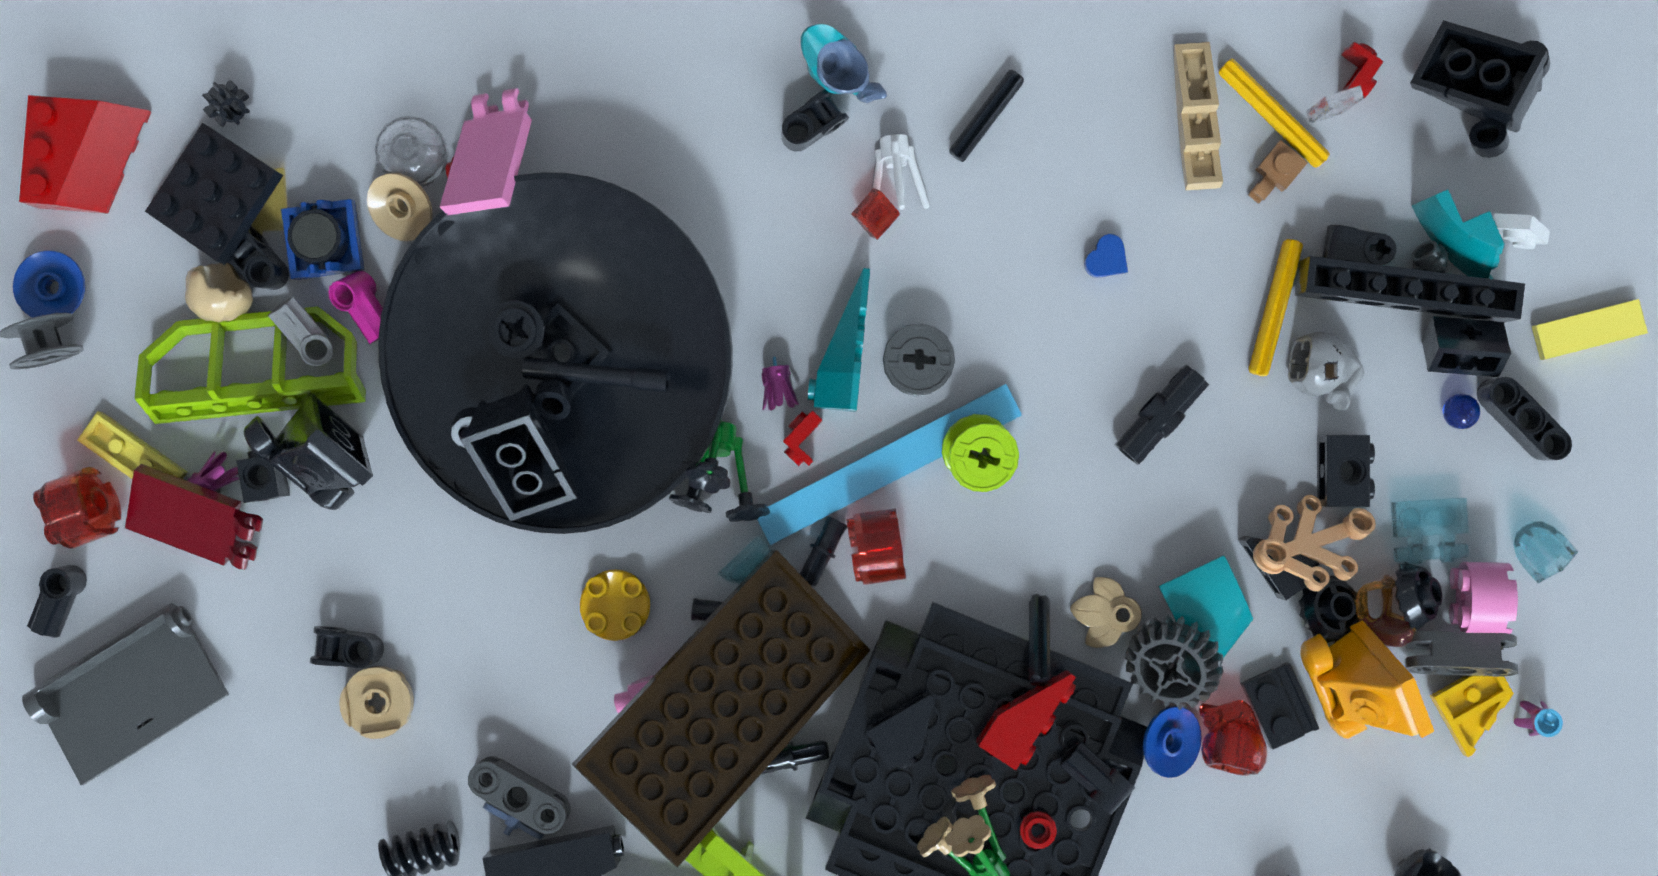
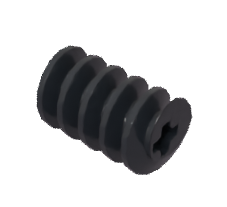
M449 820L447 821V832L443 831L440 824H434L433 836H430L428 830L423 827L420 828L418 840H416L412 831L406 832V843L404 844L399 835L392 837V847H389L385 839H380L378 842V852L387 876H416L418 872L423 875L429 873L431 869L435 871L441 870L445 864L449 867L456 866L460 857V840L455 824Z

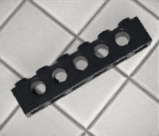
M1309 256L1299 261L1295 296L1506 323L1521 319L1525 283Z

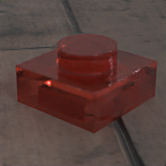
M873 188L851 215L870 237L878 240L898 218L900 212L882 191Z

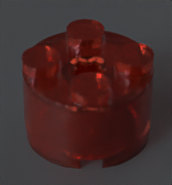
M85 467L43 484L41 489L33 493L34 503L40 509L41 517L45 524L44 535L50 544L56 545L59 543L66 548L74 549L118 531L119 527H115V521L121 520L122 516L118 496L110 482L103 484L97 477V475L102 474L97 469Z
M896 508L853 514V518L846 519L851 548L858 547V553L851 554L856 582L863 581V585L906 579Z

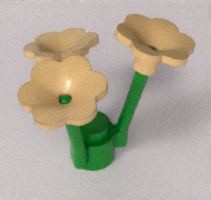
M990 775L969 778L951 791L952 796L955 797L957 802L970 799L973 809L978 810L979 815H973L969 819L960 818L953 825L944 816L937 823L930 825L925 831L924 837L917 845V849L923 857H927L933 851L939 850L944 855L949 854L968 871L970 876H1010V871L1003 862L1006 859V855L1000 848L985 808L987 802L984 795L996 786L995 780ZM989 839L992 851L990 849L983 850L984 842ZM968 853L976 854L973 859L974 864H971L963 856Z

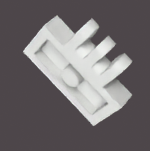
M1494 214L1493 219L1501 237L1513 242L1512 246L1534 249L1536 244H1548L1550 230L1534 216Z

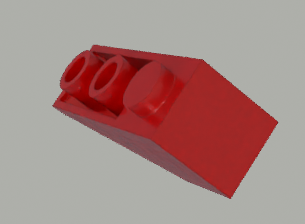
M1066 670L1051 678L1047 686H1037L996 709L976 739L978 746L1014 770L1018 768L1020 763L1026 765L1036 750V746L1033 743L1040 732L1045 735L1056 719L1053 712L1060 701L1065 704L1076 688L1073 681L1076 677Z

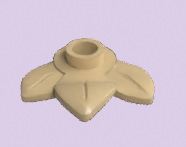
M1096 577L1093 583L1094 595H1087L1078 599L1071 605L1070 610L1078 621L1090 627L1086 635L1085 644L1094 648H1102L1115 644L1122 632L1134 630L1141 622L1142 610L1137 601L1125 596L1121 585L1117 581L1106 577ZM1120 608L1127 609L1130 613L1129 620L1121 621L1117 616V611Z

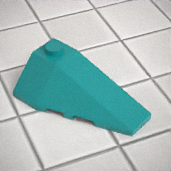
M863 268L817 370V378L809 379L807 400H814V408L848 412L857 411L870 279L869 268Z

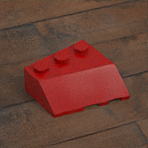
M28 95L19 202L39 209L108 214L124 178L123 170L131 152L134 153L139 143L137 137L143 123L148 122L151 111L99 100Z

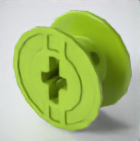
M972 414L959 419L949 428L943 439L941 453L945 466L961 486L971 491L989 492L1000 488L1011 479L1018 467L1019 450L1016 440L1000 421L988 415ZM983 448L990 454L989 456L980 454ZM971 450L980 452L978 458L973 455Z

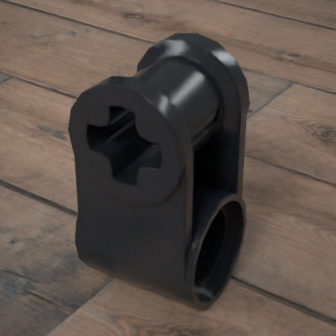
M825 89L807 101L805 105L784 119L781 136L783 144L789 150L798 152L807 149L822 137L837 130L849 119V116L846 113H841L831 99L832 93ZM794 125H800L806 129L807 135L803 139L795 140L789 136L788 129Z
M1328 225L1322 258L1385 265L1394 259L1397 250L1394 240L1384 233L1364 231L1344 225ZM1376 245V251L1382 252V256L1376 259L1375 252L1370 251V247Z
M251 226L228 262L239 271L251 286L269 290L280 289L288 281V268L268 245L263 235ZM268 265L271 273L268 280L265 281L262 273L265 266Z
M331 626L314 627L313 632L317 634L314 656L310 657L311 664L363 668L378 662L383 656L384 644L375 634L349 631L344 628ZM360 641L364 642L369 648L367 659L361 658L357 652Z

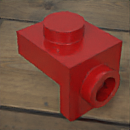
M1353 42L1343 51L1341 56L1357 66V69L1338 95L1349 104L1358 97L1366 98L1376 85L1377 80L1373 77L1384 62L1377 57V52L1372 47L1364 43L1358 44Z
M813 410L808 415L802 411L789 424L788 427L792 432L783 441L788 446L784 453L798 466L803 461L808 466L814 462L799 447L823 422Z

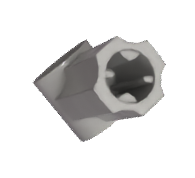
M294 296L283 301L268 314L270 319L299 351L301 358L308 365L322 366L331 359L333 354L332 339L329 334L318 326ZM321 340L327 348L320 355H312L305 348L309 341Z

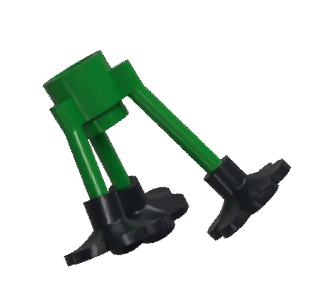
M721 421L713 441L697 466H690L686 470V476L689 478L686 495L670 494L669 500L673 501L672 503L696 512L711 513L712 508L709 504L700 499L702 489L707 493L714 494L720 489H728L730 487L731 480L727 477L728 471L724 467L718 466L719 462L716 458L728 457L731 451H734L740 494H738L739 506L726 511V518H729L730 522L753 521L770 514L766 504H753L752 493L748 492L742 454L743 438L736 437L737 427L734 424Z

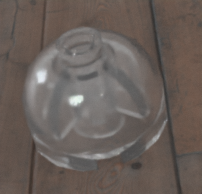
M414 116L398 117L384 125L376 138L374 148L377 164L384 174H404L415 180L421 187L430 185L440 172L443 173L449 157L447 140L439 129L426 119Z

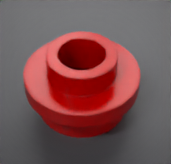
M1031 812L1021 821V838L1031 848H1046L1056 837V824L1044 812ZM1040 823L1044 825L1042 834L1033 835L1031 833V828L1034 824Z

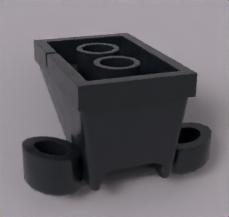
M1443 20L1410 84L1412 89L1424 92L1481 120L1470 130L1469 139L1475 153L1481 157H1496L1508 148L1509 136L1507 130L1516 133L1520 131L1521 123L1537 92L1542 90V78L1549 71L1551 64L1549 52L1546 46L1539 41L1531 40L1518 43Z
M546 379L540 382L536 387L535 393L532 392L529 385H523L522 389L513 395L490 403L481 400L477 408H465L458 412L453 419L451 430L453 441L457 445L466 448L510 521L577 499V488L569 475L547 422V419L562 420L566 418L571 409L572 395L570 389L564 383L555 379Z
M312 392L308 393L300 401L301 406L276 438L259 416H256L245 426L243 433L250 449L257 456L264 458L308 494L313 502L329 510L339 509L354 495L355 492L351 487H355L358 484L363 486L373 477L364 437Z

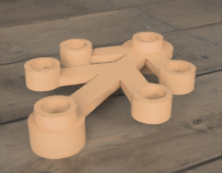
M1306 495L1297 504L1300 518L1294 540L1288 543L1283 542L1286 527L1293 521V512L1285 505H1277L1268 516L1269 522L1272 525L1269 537L1266 540L1260 541L1255 546L1253 558L1256 565L1266 573L1279 574L1282 571H1286L1304 579L1305 585L1310 590L1320 591L1329 583L1330 577L1328 572L1319 566L1312 568L1292 557L1301 554L1332 568L1334 575L1338 579L1347 581L1358 572L1357 562L1349 556L1342 557L1322 548V546L1347 537L1353 540L1366 538L1375 529V519L1369 511L1355 508L1343 519V523L1312 534L1316 515L1322 510L1321 501L1316 496ZM1306 504H1309L1313 508V511L1308 509ZM1277 513L1281 514L1284 517L1285 521L1281 520L1278 517ZM1342 565H1345L1348 568L1349 572L1345 571L1342 568ZM1313 575L1317 576L1321 583L1315 581Z

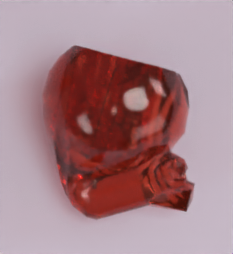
M1236 700L1219 706L1202 703L1199 713L1204 719V726L1209 730L1203 739L1201 747L1202 759L1205 765L1235 775H1257L1267 762L1268 751L1251 706L1243 700Z

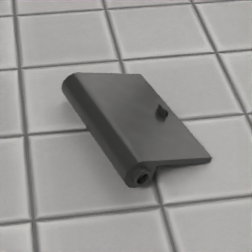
M173 603L168 604L22 696L23 706L28 715L39 724L49 725L80 785H85L229 695L191 626L193 623L192 617L185 607H178Z

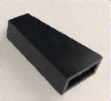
M614 825L490 850L482 860L486 876H602L617 868L621 860L620 856H624V844L621 834L616 835Z

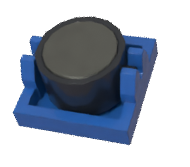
M347 199L333 202L330 200H316L317 203L301 202L297 207L281 209L290 278L292 280L365 271L354 200Z

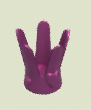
M773 357V366L763 368L761 373L763 386H765L762 410L766 408L767 399L770 411L774 410L776 405L782 406L783 394L787 405L794 408L795 404L799 405L790 382L789 376L791 372L789 365L777 366L776 357Z
M214 451L198 473H193L187 481L216 491L239 479V477H234L238 474V468L234 467L224 473L225 469L220 465L226 459L227 453L223 451L213 460L216 453Z
M1521 701L1520 706L1531 715V718H1516L1513 723L1518 727L1532 729L1534 732L1529 733V736L1542 735L1544 737H1553L1561 731L1563 720L1557 711L1549 709L1543 701L1540 702L1543 708L1528 701Z

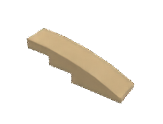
M1210 42L1175 44L1173 48L1175 91L1185 191L1221 188L1223 184L1219 156L1221 138L1217 118L1219 100Z

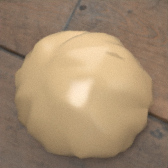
M208 264L191 268L187 272L185 279L186 304L201 319L215 322L232 321L239 315L247 313L253 302L252 289L246 280H242L231 264Z

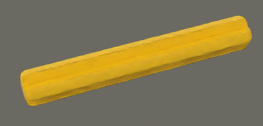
M1231 58L1220 68L1219 75L1313 167H1319L1328 159L1329 151L1235 59Z
M1286 239L1282 243L1248 369L1250 373L1257 376H1267L1271 368L1303 249V243L1294 239Z

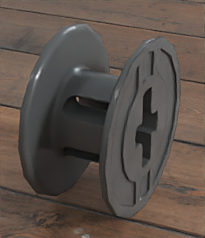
M54 313L42 315L3 328L0 331V337L7 339L21 338L26 354L12 361L9 364L10 369L21 370L41 367L81 353L84 350L82 345H62L57 329L72 321L73 314Z
M922 323L907 325L895 332L887 343L883 356L884 372L891 385L902 393L913 396L928 395L944 386L952 375L955 364L954 348L948 337L936 327ZM915 351H922V357L934 359V364H923L922 369L918 370L915 369V363L903 362V356L914 357Z

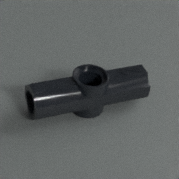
M1184 365L1161 392L1158 391L1147 401L1139 411V417L1114 445L1123 455L1136 465H1139L1150 451L1155 448L1162 438L1168 437L1186 416L1184 413L1209 386L1205 378L1188 365Z

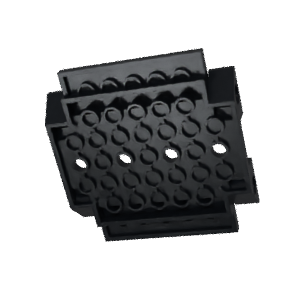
M933 601L919 635L917 632L885 620L860 681L859 691L834 752L832 751L805 817V819L837 832L839 831L826 862L825 870L839 876H970L968 871L949 854L944 855L939 850H935L929 856L923 857L917 849V845L924 837L927 828L937 823L944 816L953 825L960 818L969 819L973 815H979L978 810L973 809L970 799L957 802L955 797L952 796L951 791L969 778L990 775L995 780L996 786L984 795L987 802L985 808L1000 848L1006 855V859L1003 862L1009 869L1010 876H1098L1130 795L1110 815L1086 793L1088 790L1070 776L1059 763L1065 753L1073 745L1081 741L1108 767L1113 766L1131 784L1135 785L1143 764V741L1148 726L1121 716L1133 683L1050 649L1051 678L1067 670L1076 677L1073 681L1076 688L1065 704L1060 701L1053 712L1056 719L1045 735L1040 732L1033 745L1036 746V750L1026 765L1020 763L1018 768L1014 770L980 748L976 743V739L996 709L1039 686H1033L1029 681V640ZM929 690L934 699V704L922 750L915 755L917 761L902 770H898L897 767L888 770L876 747L870 743L866 726ZM942 755H951L956 759V768L949 774L940 773L936 769V761ZM1017 782L1023 786V794L1018 800L1009 801L1004 798L1003 790L1008 783ZM1080 809L1088 811L1090 821L1087 826L1075 828L1071 825V815L1075 811ZM1031 812H1044L1056 824V837L1046 848H1031L1021 838V821ZM1040 823L1034 824L1031 828L1033 835H1040L1044 831V825ZM989 839L984 842L983 850L990 849L992 851ZM968 853L963 857L971 864H974L973 859L976 854Z

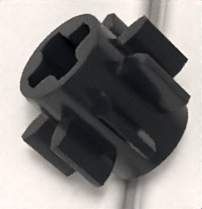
M229 80L226 85L213 82V87L208 93L202 95L209 104L203 111L209 118L215 117V121L221 127H224L226 122L239 125V120L243 118L245 113H250V110L244 104L249 95L243 89H238V86L232 80Z

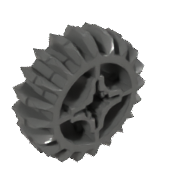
M1169 614L1163 618L1162 622L1154 617L1148 625H1141L1137 633L1132 635L1129 647L1125 652V659L1128 660L1126 672L1132 673L1130 677L1131 683L1140 684L1139 695L1144 693L1151 695V704L1159 699L1163 701L1165 709L1171 703H1175L1179 710L1184 708L1186 703L1194 708L1200 700L1206 702L1210 698L1211 693L1217 690L1220 683L1219 679H1221L1224 672L1222 666L1223 654L1217 652L1219 648L1218 641H1208L1210 637L1209 630L1204 632L1197 630V621L1189 626L1185 624L1183 616L1178 618L1177 623L1172 621ZM1179 657L1178 662H1175L1173 667L1169 668L1171 662L1173 663L1175 658Z

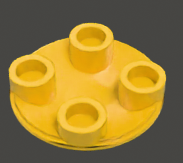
M616 569L601 572L589 579L580 598V613L587 630L600 638L611 641L627 639L640 631L650 613V597L643 582L630 572Z

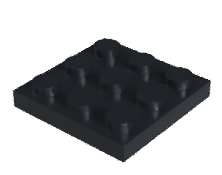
M202 123L145 212L215 261L226 265L284 175Z

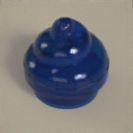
M1467 394L1451 396L1443 407L1445 421L1455 429L1472 427L1479 420L1481 413L1477 400Z

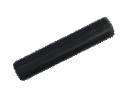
M1009 70L951 146L949 153L955 159L961 162L967 159L1022 86L1024 78L1016 71Z
M1034 594L1029 601V681L1033 686L1039 685L1044 687L1048 685V681L1051 679L1050 600L1046 595Z

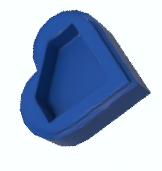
M1115 234L1104 235L1097 241L1095 250L1086 256L1084 268L1090 276L1100 278L1128 273L1125 248L1119 236Z

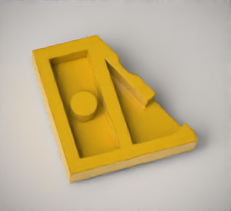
M1465 675L1429 696L1462 754L1470 757L1476 751L1474 746L1484 731L1490 730L1497 719V713L1502 708H1505L1514 693L1505 677Z

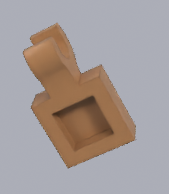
M1280 140L1255 169L1263 177L1249 192L1248 196L1259 204L1267 198L1275 187L1283 192L1308 162Z

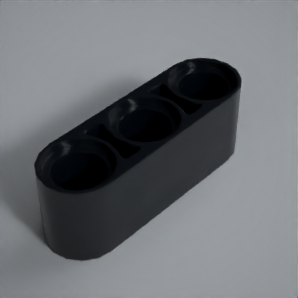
M1500 377L1485 380L1480 384L1477 390V399L1481 406L1530 456L1541 461L1561 460L1568 456L1572 449V440L1569 434L1516 380L1509 377ZM1497 385L1501 386L1504 390V398L1501 402H1498L1494 397V389ZM1523 410L1529 417L1528 425L1525 428L1519 422V415ZM1547 436H1550L1554 443L1553 450L1550 453L1544 447Z

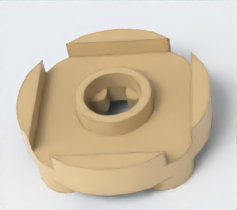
M385 666L368 667L352 676L346 687L343 688L339 701L340 712L344 722L349 727L352 726L355 731L361 733L359 735L369 739L385 738L396 733L409 722L414 707L413 691L402 672ZM374 693H379L380 697L385 698L386 704L382 706L381 712H376L375 706H369L368 700L374 698Z

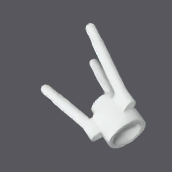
M894 134L880 138V149L875 150L876 166L871 203L873 205L878 203L885 162L886 168L894 169L898 208H905L901 167L906 166L908 161L922 206L927 209L929 202L915 161L914 147L908 145V136Z

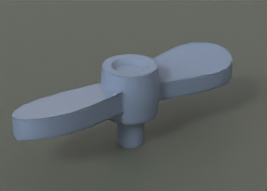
M485 802L483 808L486 811L505 820V825H507L503 832L505 835L510 836L513 829L517 830L520 828L537 839L542 840L544 837V833L536 831L511 815Z

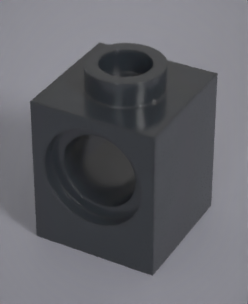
M253 451L247 452V459L236 460L244 503L290 496L287 477L264 458L257 456ZM262 465L267 468L269 473L268 480L264 484H261L257 479V471Z

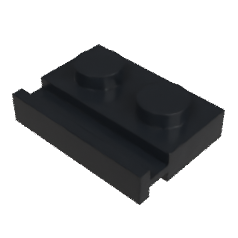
M1286 662L1278 668L1270 669L1240 683L1266 742L1272 750L1305 736L1310 731L1320 729L1290 663Z

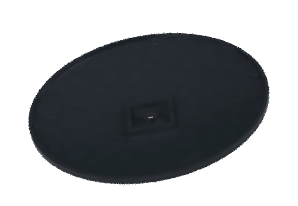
M549 172L514 176L516 183L510 206L447 215L448 213L442 211L419 233L407 249L394 273L381 314L378 337L381 383L389 412L407 449L428 476L456 501L486 518L521 530L554 534L588 532L623 522L651 508L669 495L687 478L686 470L688 467L696 466L700 462L715 437L729 397L733 369V345L730 322L718 283L705 258L688 235L655 205L636 193L616 184L589 176ZM519 300L532 304L538 313L543 315L542 320L546 329L542 341L543 345L533 355L528 357L557 360L554 356V348L558 343H565L571 351V356L567 363L629 369L669 370L670 384L668 392L638 390L626 386L558 380L570 389L572 395L570 413L562 420L547 419V422L569 475L577 488V499L510 521L466 448L457 445L453 441L451 430L453 419L461 410L469 407L477 408L481 400L490 403L513 395L520 391L523 385H529L532 392L535 393L537 385L544 381L524 379L522 376L524 358L511 359L501 355L494 349L488 337L487 325L492 312L505 302ZM524 318L518 323H507L513 330L511 341L520 335L528 336L522 329Z

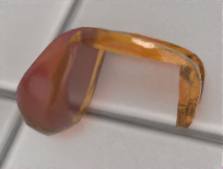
M1386 574L1381 581L1367 583L1358 590L1355 600L1356 614L1359 621L1363 620L1384 645L1404 647L1414 638L1416 628H1411L1409 622L1404 620V616L1392 612V588L1395 587L1394 583L1396 580L1389 574ZM1381 589L1383 598L1382 613L1378 618H1372L1368 611V591Z

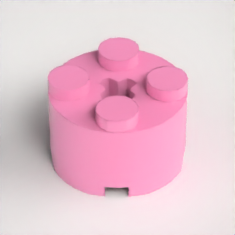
M1462 562L1459 568H1451L1450 587L1451 589H1456V603H1451L1449 607L1451 625H1458L1460 631L1465 633H1512L1513 629L1508 628L1507 624L1508 621H1516L1518 592L1516 580L1508 579L1507 571H1514L1510 563Z

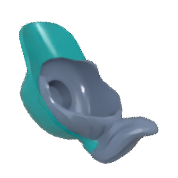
M814 24L803 31L800 43L803 56L807 62V70L810 76L822 88L833 94H853L863 103H870L887 97V93L880 83L869 81L868 63L864 55L848 38L827 24Z

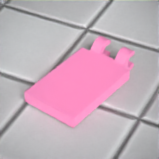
M518 88L503 91V111H498L497 105L487 106L489 98L487 93L473 96L471 107L474 118L473 120L464 121L440 204V208L445 213H448L447 215L510 206L516 183L514 176L518 175L532 119L527 114L528 101L517 100Z

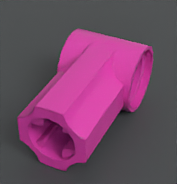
M356 271L333 282L329 287V298L337 309L348 311L369 344H372L379 337L383 307L375 297L377 289L374 279L365 271Z

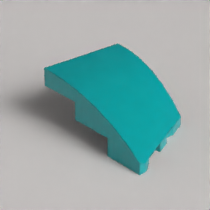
M1448 189L1412 205L1420 224L1431 241H1435L1438 245H1443L1449 253L1448 260L1466 276L1493 279L1490 274L1491 270L1498 267L1500 262L1499 255L1502 254L1505 244L1490 211L1463 222Z
M1225 555L1158 586L1175 622L1177 623L1178 618L1182 616L1186 625L1191 626V624L1197 621V630L1199 632L1209 630L1210 637L1208 641H1218L1219 648L1217 652L1222 653L1223 658L1253 621L1251 611Z

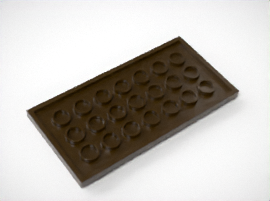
M771 550L578 756L572 765L665 858L678 868L871 650L778 550Z

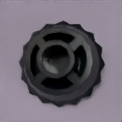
M1404 561V564H1399V570L1395 572L1397 575V580L1394 583L1396 586L1395 598L1399 605V610L1404 614V620L1409 622L1410 628H1415L1418 631L1427 622L1436 618L1438 606L1442 604V589L1438 580L1434 577L1432 578L1426 568Z
M1333 575L1330 576L1329 583L1320 591H1312L1307 587L1302 590L1303 597L1298 601L1301 606L1299 616L1304 620L1305 628L1310 630L1313 636L1320 634L1327 643L1337 642L1351 631L1350 626L1360 621L1362 615L1361 601L1357 592L1346 581L1339 580Z

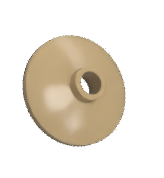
M386 173L376 178L369 187L367 193L369 213L378 228L386 235L400 241H412L432 221L433 213L429 197L424 189L412 178L400 173Z

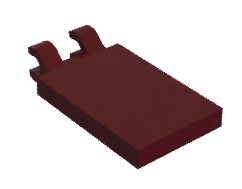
M140 464L133 472L125 529L223 566L230 560L231 565L235 568L246 570L248 561L256 559L258 547L251 543L236 540V535L240 539L252 541L254 531L260 532L262 529L263 518L256 514L241 511L242 501Z

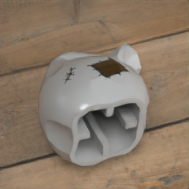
M1314 332L1295 340L1289 357V381L1302 393L1312 396L1324 394L1325 401L1331 404L1332 408L1347 410L1351 403L1350 394L1364 376L1363 365L1339 338L1330 333Z

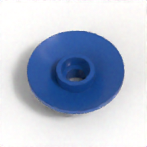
M40 251L27 257L17 268L13 279V293L18 306L32 318L54 313L73 314L84 298L85 278L79 265L68 255L57 251ZM57 281L59 288L53 294L50 287L53 282Z
M1171 706L1166 709L1164 708L1152 718L1144 735L1143 752L1148 766L1154 773L1162 777L1174 778L1184 774L1194 764L1198 757L1202 740L1201 728L1195 715L1185 708L1179 710L1177 706Z

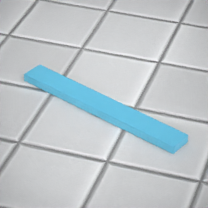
M1007 384L768 506L770 514L759 517L757 520L769 544L772 545L942 457L943 439L949 428L959 419L972 414L988 415L1004 425L1022 416Z

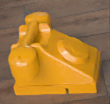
M1363 620L1350 626L1351 631L1330 647L1320 634L1302 643L1300 646L1302 663L1313 683L1328 724L1339 736L1349 739L1367 730L1365 724L1408 736L1419 735L1421 738L1434 732L1415 678Z

